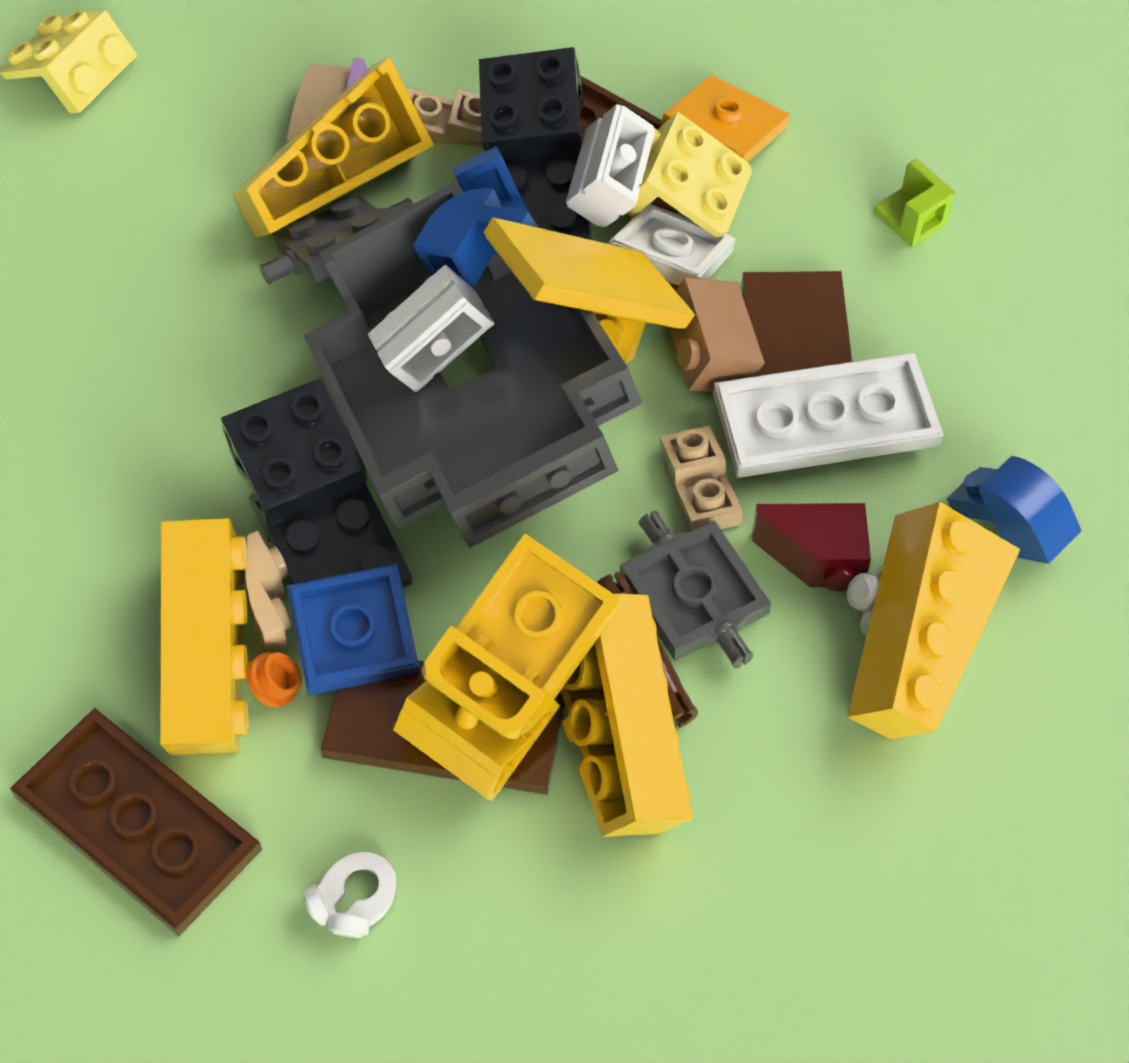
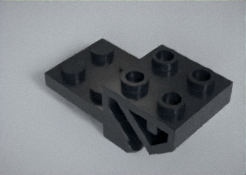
M570 47L479 59L481 136L484 151L486 152L497 146L529 214L539 228L592 240L591 222L567 207L568 205L566 204L586 132L585 127H580L579 117L584 100L575 48Z
M322 378L221 417L222 430L236 468L249 487L255 492L249 497L252 508L268 542H272L273 546H276L280 551L287 566L288 578L291 584L393 564L398 565L402 588L412 584V575L367 487V470Z

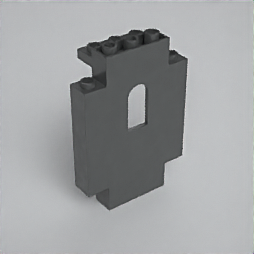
M455 182L319 252L349 312L305 334L304 337L378 496L398 530L446 505L465 542L471 548L618 472L619 470L606 439L598 426L637 407L642 402L627 365L592 311L534 300L499 255L492 256L477 284L471 286L484 304L483 306L487 309L495 323L479 337L496 366L495 368L450 391L439 372L418 392H414L384 367L368 333L431 277L413 244L434 211L452 197L463 193L458 182Z

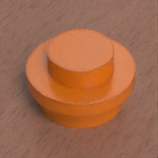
M262 653L255 657L247 668V682L251 692L257 700L268 707L281 708L295 698L301 686L302 677L298 665L290 656L284 653Z

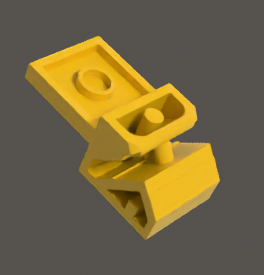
M525 533L456 628L450 625L424 661L421 672L426 681L407 696L393 730L486 799L493 801L559 709L560 705L554 700L623 604L621 599Z

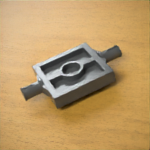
M361 196L339 199L331 205V209L313 217H301L288 224L287 229L273 234L279 252L283 255L259 265L260 272L268 285L292 273L307 275L315 283L321 282L331 277L319 254L320 251L414 203L411 199L406 198L388 208L378 209Z
M651 511L650 517L648 513L641 517L638 524L653 545L644 554L621 564L620 572L626 576L633 594L648 595L657 635L672 658L676 660L705 645L718 643L730 660L733 668H740L741 663L746 665L754 655L738 632L742 627L769 615L771 602L715 521L691 532L671 534L657 511Z

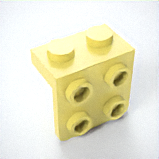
M78 10L66 16H59L58 13H55L43 19L36 26L35 29L38 33L30 41L18 44L7 53L6 58L8 62L0 69V74L5 80L42 76L69 114L80 113L137 54L106 10L87 13L84 10Z
M677 112L658 130L655 129L642 184L639 185L640 192L636 206L626 212V214L631 218L635 217L647 205L659 197L711 235L721 237L729 230L751 176V166L743 158Z

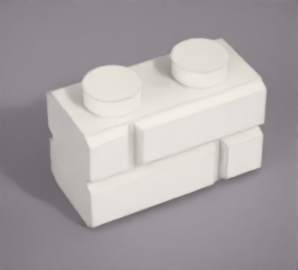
M616 104L603 115V119L599 118L587 127L566 199L567 207L596 226L603 228L617 220L619 215H624L635 207L640 192L639 185L642 184L655 134L654 126L625 106Z
M444 265L395 310L391 311L383 321L368 333V336L374 348L378 351L384 367L414 392H418L433 379L436 373L441 372L495 323L487 309L483 306L484 304L476 291L451 268Z

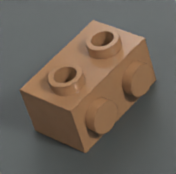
M685 277L676 292L695 316L686 329L668 328L670 329L677 352V363L683 371L688 391L713 392L714 383L755 377L765 362L738 282Z

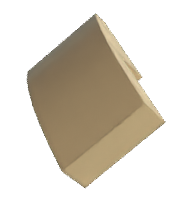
M309 64L295 99L286 138L287 142L346 89L351 67Z
M408 87L407 92L432 141L456 144L482 143L479 94L457 88L453 101Z
M710 425L660 436V446L667 471L689 531L691 532L713 521L716 522L720 529L743 525V509L726 476V458Z
M255 531L247 536V567L245 570L246 586L255 629L264 653L288 652L285 630L291 628L292 625L286 608L282 603L285 601L282 579L289 576L288 569L278 548L274 546L268 549L259 532Z

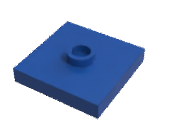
M397 564L287 585L308 696L420 673Z

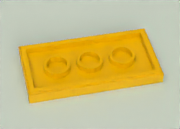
M492 217L483 232L487 240L534 300L678 329H686L695 316L643 252Z

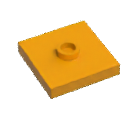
M710 75L663 114L661 126L679 112L738 156L749 162L787 128L790 114Z

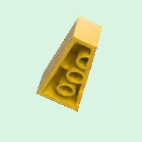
M388 57L371 65L232 193L255 238L279 230L434 146L391 58Z
M941 502L895 515L847 717L888 739L935 732L1020 549Z
M229 518L161 522L160 745L170 756L239 752V735L248 734L249 717L247 701H240L241 679H247L248 668L246 645H242V624L247 623V597L245 590H243L244 570L247 567V549L245 537H237Z
M614 594L621 599L623 604L560 690L568 711V716L562 724L568 741L574 742L581 748L584 759L578 770L602 837L660 834L693 819L690 792L686 785L679 751V737L674 726L667 691V678L663 671L656 637L657 629L652 617L648 595Z

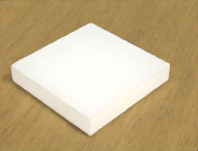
M649 204L609 241V244L643 252L666 281L679 286L685 277L708 280L732 254L736 238L726 233L721 237H715L692 220Z

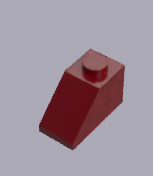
M865 503L756 504L752 542L807 586L826 587L833 591L848 590L851 580L856 575L868 573L871 552Z

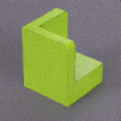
M914 159L906 166L902 188L878 202L874 213L913 247L947 224L955 191L918 159Z

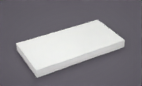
M915 352L714 383L713 396L737 478L939 447L944 438Z

